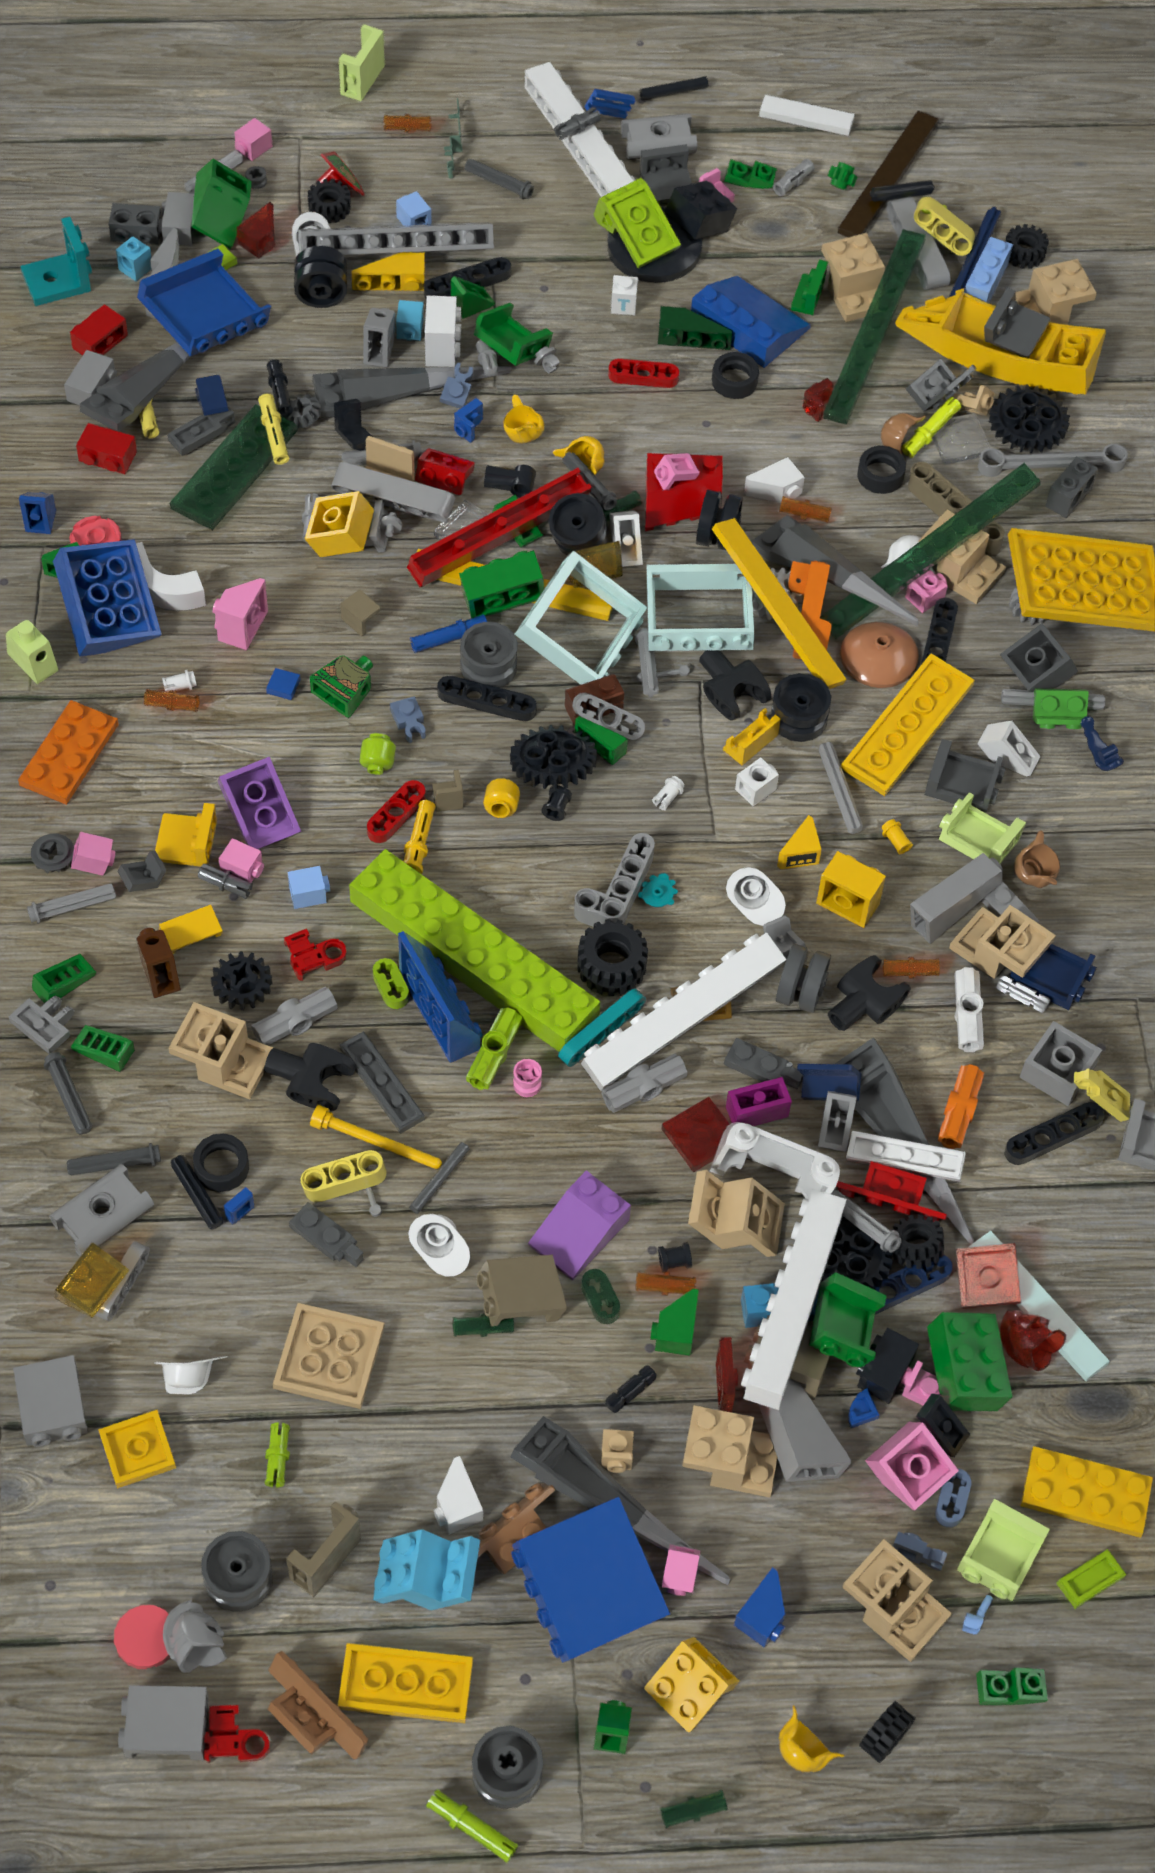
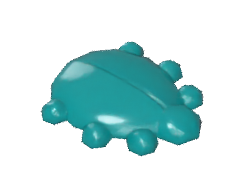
M660 873L658 877L651 875L649 877L650 882H642L643 892H639L638 897L643 898L646 904L652 907H663L667 904L672 906L674 904L672 898L673 895L678 893V890L673 889L672 886L675 885L676 881L669 880V875L666 873Z

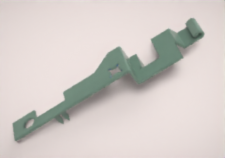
M458 98V114H450L448 118H458L459 135L450 136V146L444 147V150L447 151L444 153L445 156L451 155L452 160L447 162L448 177L450 179L453 178L452 171L455 170L453 153L462 152Z

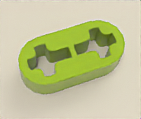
M387 958L376 961L373 965V978L385 1004L392 1009L403 1008L408 1003L409 990L397 964ZM382 969L390 972L389 980H387L384 973H381ZM394 987L396 992L401 994V997L396 998L392 995L391 988Z

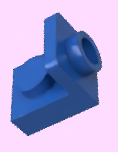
M475 398L454 413L455 432L470 443L475 440V427L483 420V403Z

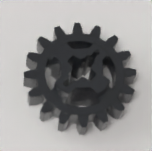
M240 951L236 958L230 953L228 954L229 960L227 962L222 959L219 960L220 968L213 967V977H211L214 996H219L220 1004L228 1001L229 1009L239 1005L240 1010L244 1011L246 1004H249L251 1008H255L256 1000L263 1003L265 1001L264 994L271 993L270 985L273 984L272 975H270L269 965L264 966V959L262 957L255 960L254 953L252 952L248 957H244L243 951ZM223 983H226L227 988H231L230 991L225 988Z

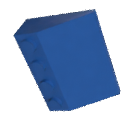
M739 276L708 284L692 298V312L731 330V346L739 352L752 357L763 368L770 364L811 327L809 323Z
M135 539L59 549L53 563L79 657L107 653L162 635Z
M404 931L398 933L399 970L408 986L410 995L448 1061L452 1063L479 1051L480 1038L483 1037L481 1028L477 1022L472 1023L467 1004L464 1000L460 1001L456 995L457 989L451 978L447 979L443 973L444 966L440 958H434L429 948Z

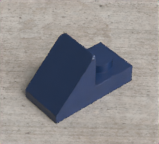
M220 375L197 378L195 393L204 416L229 411Z

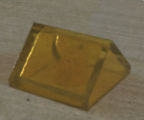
M619 541L575 551L610 579L623 576L621 545ZM569 575L568 579L574 588L584 586L573 576Z
M92 1242L57 1286L54 1298L93 1318L129 1272V1269Z

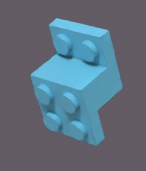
M422 1529L383 1540V1545L380 1549L378 1574L374 1582L373 1600L384 1604L404 1599L429 1610L471 1601L480 1540L469 1536L449 1541Z

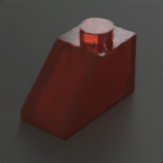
M271 202L267 203L237 227L238 245L258 259L275 247L274 205Z

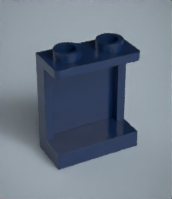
M1051 944L1023 978L1013 971L1010 978L1013 979L1012 982L1014 983L1019 982L1037 992L1036 995L1042 994L1048 997L1050 1002L1070 1010L1074 1001L1080 1002L1086 989L1082 987L1085 980L1090 982L1095 974L1097 967L1093 966L1096 956L1090 954L1088 960H1085Z

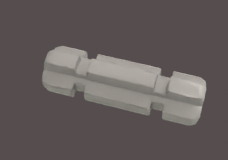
M1006 975L999 979L996 987L997 990L1005 994L1009 992V996L1028 1006L1032 1004L1034 1006L1033 1009L1039 1012H1044L1050 1002L1048 997L1042 994L1036 995L1037 992L1019 982H1012L1013 979Z

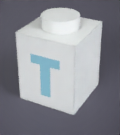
M614 275L611 314L635 315L638 277Z

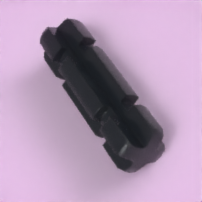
M648 1365L644 1366L638 1371V1376L633 1375L617 1389V1393L613 1392L606 1398V1406L613 1413L620 1411L624 1407V1403L628 1404L645 1389V1385L649 1386L656 1380L657 1374Z

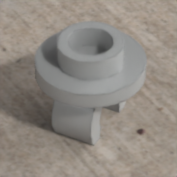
M545 346L535 355L537 357L534 361L537 366L542 364L548 374L557 369L556 365L560 363L554 355L556 353L554 347L548 348Z

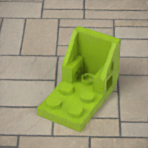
M642 178L599 198L593 216L599 225L612 234L619 233L637 268L680 248L681 244L648 184Z

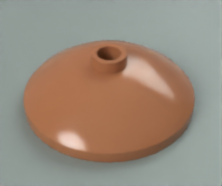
M869 622L852 629L844 638L840 652L841 661L847 673L858 682L876 688L893 687L908 680L914 673L919 658L918 648L912 637L903 629L884 622Z

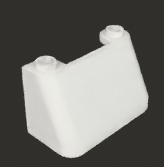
M740 1122L731 1123L725 1129L710 1168L711 1172L724 1176L725 1172L731 1167L736 1166V1168L741 1169L745 1159L748 1158L798 1178L795 1191L801 1192L805 1199L808 1200L812 1189L831 1194L836 1187L840 1175L839 1165L833 1158L752 1125Z

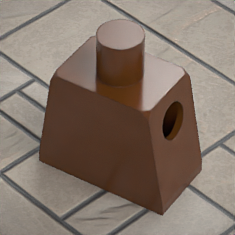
M153 928L143 929L136 938L141 963L153 997L157 998L181 991L174 955L164 931H155ZM163 963L165 969L157 973L155 965Z

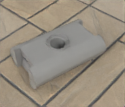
M691 114L621 120L622 138H627L628 140L627 159L641 158L642 150L687 144L689 153H696L697 137L696 135H691L690 132Z
M120 1164L54 1211L49 1217L58 1231L64 1228L75 1241L76 1253L81 1258H84L152 1208L154 1202L146 1190L140 1194L129 1181L128 1169L123 1164ZM100 1207L109 1209L104 1214H97L95 1212Z

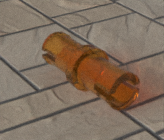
M405 114V116L384 115L383 121L385 123L384 130H404L405 133H410L411 130L431 132L432 123H430L432 121L431 116H411L410 114Z
M783 496L779 512L801 516L803 520L810 518L828 523L832 507L813 504L807 499L804 502Z
M146 689L144 705L164 707L168 711L180 709L198 712L200 697L199 695L180 694L176 690L164 692Z
M908 957L907 960L883 959V977L908 976V979H914L915 976H939L940 973L939 958L914 959V957Z
M663 1272V1275L636 1273L635 1282L637 1284H635V1291L661 1292V1295L668 1296V1293L686 1294L691 1289H696V1286H694L696 1284V1277L670 1276V1272Z

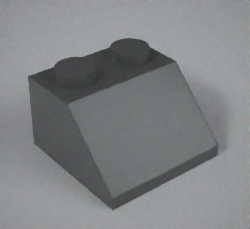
M1043 623L1000 654L1029 692H1034V688H1056L1078 672L1072 659Z

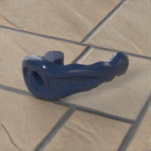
M1085 716L1080 724L1084 728V736L1087 738L1088 747L1092 752L1096 766L1102 771H1110L1121 766L1124 760L1119 756L1116 745L1111 744L1107 746L1094 729V718Z

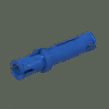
M484 614L465 621L460 619L450 626L410 637L411 647L414 653H418L425 649L461 639L466 630L475 624L487 622Z

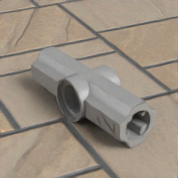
M323 987L300 1000L291 998L283 1002L278 1007L277 1012L252 1024V1031L258 1042L270 1045L289 1034L292 1036L303 1034L311 1027L314 1021L337 1010V1003L329 988Z
M673 1054L651 1066L647 1064L637 1066L629 1072L625 1079L602 1089L601 1095L609 1111L615 1113L639 1100L641 1102H648L662 1092L663 1088L687 1077L684 1061L680 1056Z

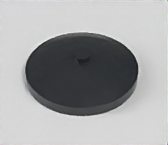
M660 206L681 246L640 268H637L619 233H608V255L612 263L625 275L638 277V280L644 282L663 283L687 275L698 264L702 253V238L694 239L665 212L666 207Z

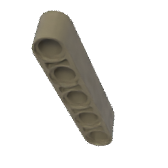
M925 462L915 463L910 472L909 491L939 517L946 510H949L988 533L989 539L985 554L989 557L998 555L1005 534L1003 527L931 465Z

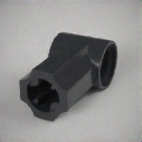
M488 465L485 470L484 487L507 490L513 496L516 495L518 498H521L533 491L536 471L529 465H518L515 469Z

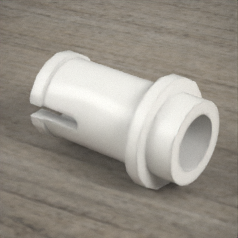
M184 670L185 673L162 678L166 694L187 688L192 690V687H196L197 684L193 671L188 672Z
M676 776L667 778L664 787L652 799L654 805L657 807L661 802L659 809L666 810L674 798L683 793L685 785L682 780Z

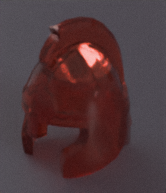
M1007 1310L1000 1325V1338L1007 1354L1019 1365L1026 1368L1031 1367L1035 1371H1042L1050 1365L1052 1354L1059 1351L1065 1344L1066 1333L1060 1329L1052 1332L1048 1329L1049 1319L1036 1314H1024L1019 1310Z

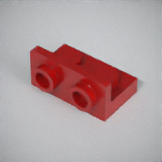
M428 448L418 458L415 481L461 495L464 490L465 480L474 471L475 462Z

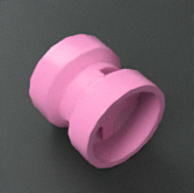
M532 1059L519 1061L513 1070L514 1090L520 1096L532 1097L541 1089V1066Z

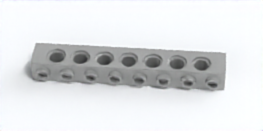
M489 222L298 230L299 253L312 246L335 248L343 255L494 248L493 224Z

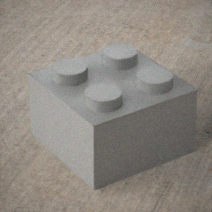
M1053 1021L1025 1060L1020 1078L1069 1106L1080 1090L1074 1083V1072H1081L1088 1068L1094 1070L1102 1049Z

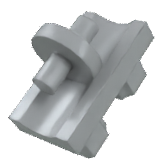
M376 500L370 524L371 528H369L365 546H375L378 552H385L388 537H392L393 534L401 531L402 521L396 517L395 513H389L384 509L383 500Z

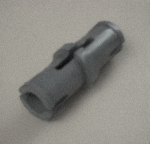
M592 107L579 115L574 114L568 121L555 126L554 131L559 140H563L576 132L581 133L587 126L601 120L600 113L595 107Z

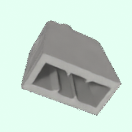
M388 308L370 309L363 326V364L388 367L395 339V312ZM379 340H381V348L375 346V343Z

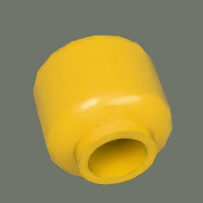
M497 778L492 780L487 785L483 803L485 810L497 818L512 816L516 812L519 803V787L509 779Z

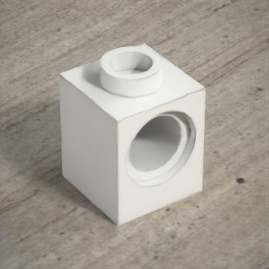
M759 758L737 774L735 790L754 806L777 789L779 774L773 765L767 764L762 758Z

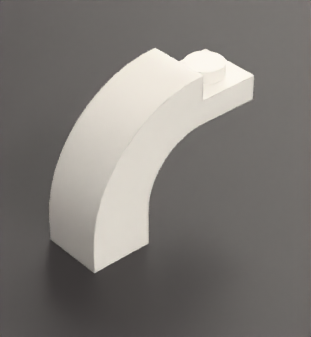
M136 543L153 605L168 610H190L206 606L204 589L197 570L180 575L160 573L150 564L143 543Z

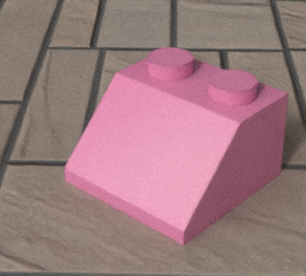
M259 578L226 589L221 598L216 599L213 605V613L216 619L215 629H217L218 641L244 650L248 649L268 613L264 579Z
M908 1422L865 1460L881 1483L912 1510H916L959 1471L923 1422Z

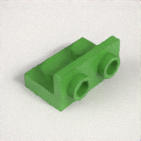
M1034 688L1033 721L1036 724H1040V728L1054 729L1056 725H1066L1068 729H1081V720L1087 716L1089 691L1087 689Z

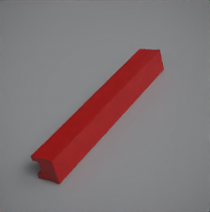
M576 468L411 555L406 568L421 588L547 521L552 507L558 500L574 493L589 495L592 486L586 484L580 475V469Z

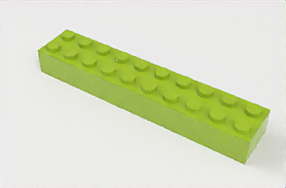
M384 849L349 884L350 902L397 936L398 933L404 931L430 949L434 958H440L444 970L498 1009L509 1007L516 1010L518 1014L523 1016L521 1025L558 1052L568 1041L599 1017L601 1001L388 850Z

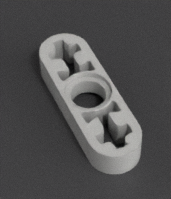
M580 693L573 700V710L576 714L631 740L640 738L644 733L645 724L640 717L589 693ZM589 698L588 703L598 708L596 713L589 709H585L582 712L581 702H587ZM607 709H613L615 712V719L611 723H604L602 715ZM622 720L629 723L634 722L637 729L629 732V729L620 723Z
M136 1241L131 1244L100 1296L95 1307V1316L106 1321H111L148 1259L149 1247Z

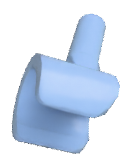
M986 1595L976 1615L966 1613L962 1631L971 1634L979 1633L985 1613L993 1600L990 1595Z

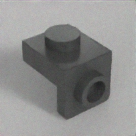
M149 851L145 861L121 864L118 870L129 892L158 888L166 872L165 865L160 860L156 851Z

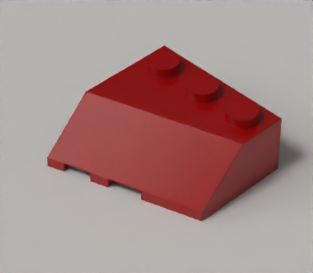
M647 453L645 531L654 530V526L666 524V526L676 525V521L684 519L698 520L706 491L710 489L720 491L722 494L723 456L690 455L699 471L696 479L674 481L669 490H663L654 470L663 456L670 454Z

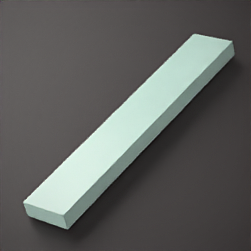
M989 1231L968 1247L967 1251L1085 1381H1088L1109 1364L1110 1361L992 1231Z

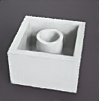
M427 296L425 366L455 367V357H460V342L456 341L461 339V324H457V322H461V307H456V297Z

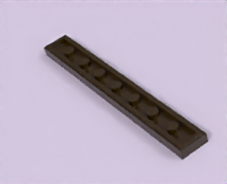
M919 110L916 112L838 227V234L853 237L866 232L887 201H872L870 191L873 187L899 183L938 125L939 118Z

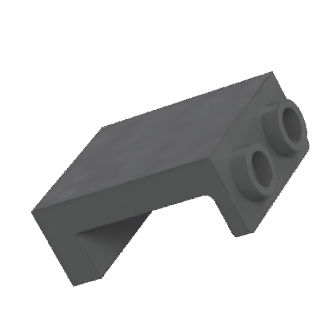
M942 739L924 795L955 804L959 798L963 800L970 792L974 795L971 805L986 813L989 803L995 804L999 789L994 788L996 782L1001 784L1006 768L1001 767L1003 757L998 756L994 764L950 751L952 741Z

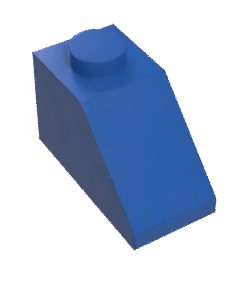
M26 492L20 495L19 503L25 532L51 534L56 514L53 494Z
M773 1567L738 1612L734 1622L735 1627L764 1648L770 1640L775 1643L785 1629V1626L782 1625L785 1609L778 1571Z

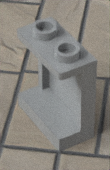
M1134 1099L1130 1108V1118L1126 1122L1118 1160L1155 1171V1113L1144 1110L1145 1101Z
M74 1355L13 1368L23 1435L27 1446L43 1447L50 1444L51 1441L60 1439L67 1441L80 1438L81 1435L88 1433Z
M129 1685L128 1696L122 1697L121 1715L126 1716L125 1728L119 1729L118 1747L123 1748L125 1757L133 1758V1754L190 1755L191 1760H204V1735L206 1733L209 1700L207 1688Z

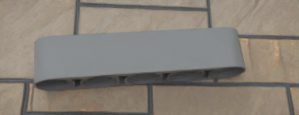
M913 197L888 201L887 214L923 289L929 290L948 286L950 283V273L932 235L920 227L914 220V212L917 205Z
M346 462L339 463L331 488L339 493L359 491L369 502L375 503L376 500H383L386 507L439 522L448 521L456 498L453 494L441 489Z

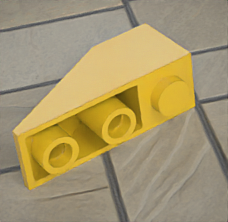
M400 252L352 270V290L424 291L425 253Z

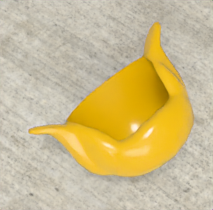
M513 395V408L503 420L504 430L515 443L524 444L532 442L544 432V420L533 408L524 405L518 395Z
M581 436L572 441L569 446L553 451L554 456L562 458L567 452L575 453L594 475L599 472L605 463L602 444L591 436Z
M793 1705V1715L782 1727L779 1734V1749L784 1760L798 1771L817 1772L823 1769L835 1757H845L844 1754L830 1752L820 1739L798 1720L796 1707Z

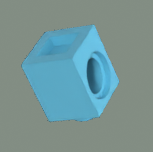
M132 236L116 249L119 270L137 282L151 270L150 260L152 257L150 247Z
M399 300L396 319L397 339L421 341L424 320L423 302Z

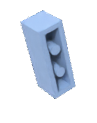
M993 237L989 238L966 284L965 293L989 304L1008 266L1013 244Z

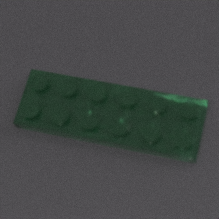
M255 404L172 499L170 502L171 510L213 531L272 462L273 454L266 427L261 422L262 412L259 405ZM270 413L269 416H270V420H271V424H272V423H273V420H272L271 413ZM281 417L280 425L286 445L298 429L297 424ZM275 435L276 444L278 445L277 436Z

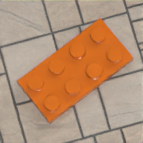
M70 700L19 777V786L67 805L119 725L118 718Z

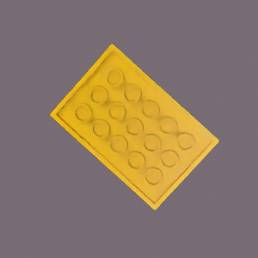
M1016 528L1010 529L1008 540L1022 616L1155 632V555L1152 545Z

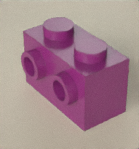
M783 1077L728 1091L726 1110L731 1123L740 1122L757 1126L788 1118L792 1100Z

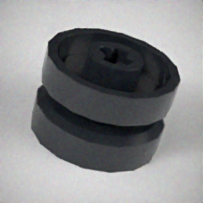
M312 246L304 249L296 256L294 260V292L299 301L315 308H328L344 300L347 294V260L341 252L328 246Z
M710 489L706 491L698 523L696 544L709 547L713 543L715 533L712 528L716 523L735 518L740 525L743 496L730 494L725 500L724 507L721 508V492ZM717 538L718 549L726 550Z
M574 493L564 496L552 507L548 519L549 527L554 541L562 553L568 556L572 551H575L582 558H589L602 550L608 540L609 527L604 511L596 499L588 494Z
M798 673L788 675L780 680L774 690L770 717L771 720L774 715H777L781 719L778 734L790 741L797 742L810 741L820 736L827 727L832 696L829 687L821 679L810 674Z

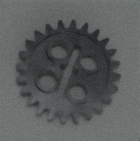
M1026 384L1025 389L1022 390L1016 385L1015 391L1007 388L1006 394L1000 392L998 399L994 398L989 412V423H992L990 429L991 431H996L995 438L1003 437L1002 444L1010 442V449L1019 446L1020 452H1023L1025 448H1028L1030 454H1032L1034 448H1037L1040 453H1043L1044 446L1052 450L1053 444L1059 445L1060 440L1065 438L1070 424V415L1067 414L1068 407H1062L1063 400L1055 401L1057 394L1047 395L1048 389L1040 392L1039 387L1036 385L1034 390H1030L1029 385Z
M550 725L548 730L539 726L538 732L530 729L529 736L521 734V740L514 741V746H511L510 765H512V772H516L517 778L523 777L524 783L532 781L533 787L543 784V789H546L548 785H552L555 790L560 784L568 788L569 782L578 785V778L586 780V774L593 773L597 760L595 743L590 742V737H583V731L574 733L573 727L566 731L563 725L558 729H554L553 725Z
M842 1216L834 1240L836 1242L833 1243L827 1264L831 1266L825 1267L821 1282L836 1272L871 1289L874 1288V1285L881 1288L883 1279H888L889 1270L892 1269L893 1252H884L880 1248L879 1243Z

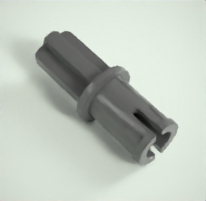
M206 863L202 864L198 871L199 879L218 886L222 892L227 890L243 897V899H247L250 895V892L246 890H252L253 883L231 875V871L224 872Z

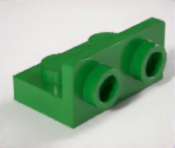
M819 259L816 269L811 268L810 274H802L791 304L792 311L814 315L826 281L828 261Z

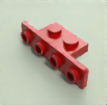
M870 1162L863 1188L837 1181L836 1184L838 1191L844 1196L854 1198L855 1193L866 1196L865 1202L881 1207L884 1201L893 1204V1210L910 1215L911 1210L922 1213L924 1220L928 1216L932 1217L933 1222L936 1220L939 1222V1219L945 1220L947 1216L945 1213L919 1206L927 1178L876 1162Z

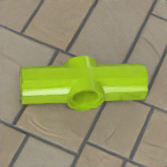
M509 1007L501 1008L489 1032L484 1035L482 1046L466 1076V1081L474 1088L488 1090L500 1065L506 1061L507 1051L523 1021V1016L518 1014L516 1010ZM498 1047L500 1049L494 1051L490 1050L489 1048Z

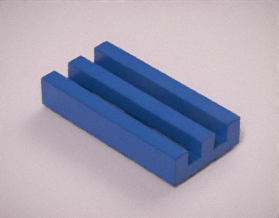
M594 89L584 107L586 111L595 107L602 115L625 119L627 117L626 111L630 112L632 109L630 105H634L636 100L633 95Z

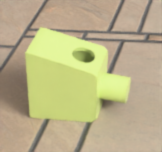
M29 620L21 622L6 633L7 654L36 684L59 671L50 642Z

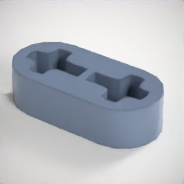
M958 1469L959 1471L940 1490L935 1517L940 1525L952 1528L957 1526L965 1512L971 1488V1478L962 1469ZM955 1478L960 1479V1484L962 1485L957 1494L952 1493L953 1483L951 1482ZM949 1502L955 1503L953 1508L955 1514H953L952 1518L946 1517V1511H944L947 1509Z

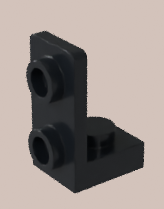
M357 398L334 402L335 431L352 449L366 450L365 440L368 436H373L361 425V402Z

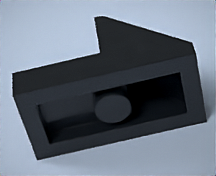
M932 1393L916 1415L917 1419L924 1423L945 1453L955 1458L970 1436V1433L942 1396Z

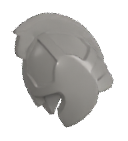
M191 1599L171 1610L164 1623L163 1640L167 1653L178 1664L182 1672L190 1673L198 1666L204 1668L213 1667L226 1660L225 1651L220 1647H214H223L224 1643L221 1637L224 1636V1632L212 1616L204 1613L201 1605L193 1603Z

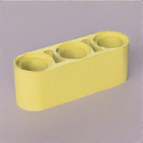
M931 197L920 199L914 212L915 222L953 253L960 256L967 255L971 251L975 239V233L972 228ZM927 209L931 214H924L921 210ZM940 224H946L950 228L944 229L940 226ZM964 238L968 243H961L958 239Z
M369 1150L311 1167L302 1173L300 1179L306 1197L312 1202H322L382 1183L386 1177V1168L381 1155L376 1151ZM370 1165H378L374 1171H365ZM342 1173H350V1176L345 1180L337 1179ZM315 1181L322 1182L317 1188H309Z

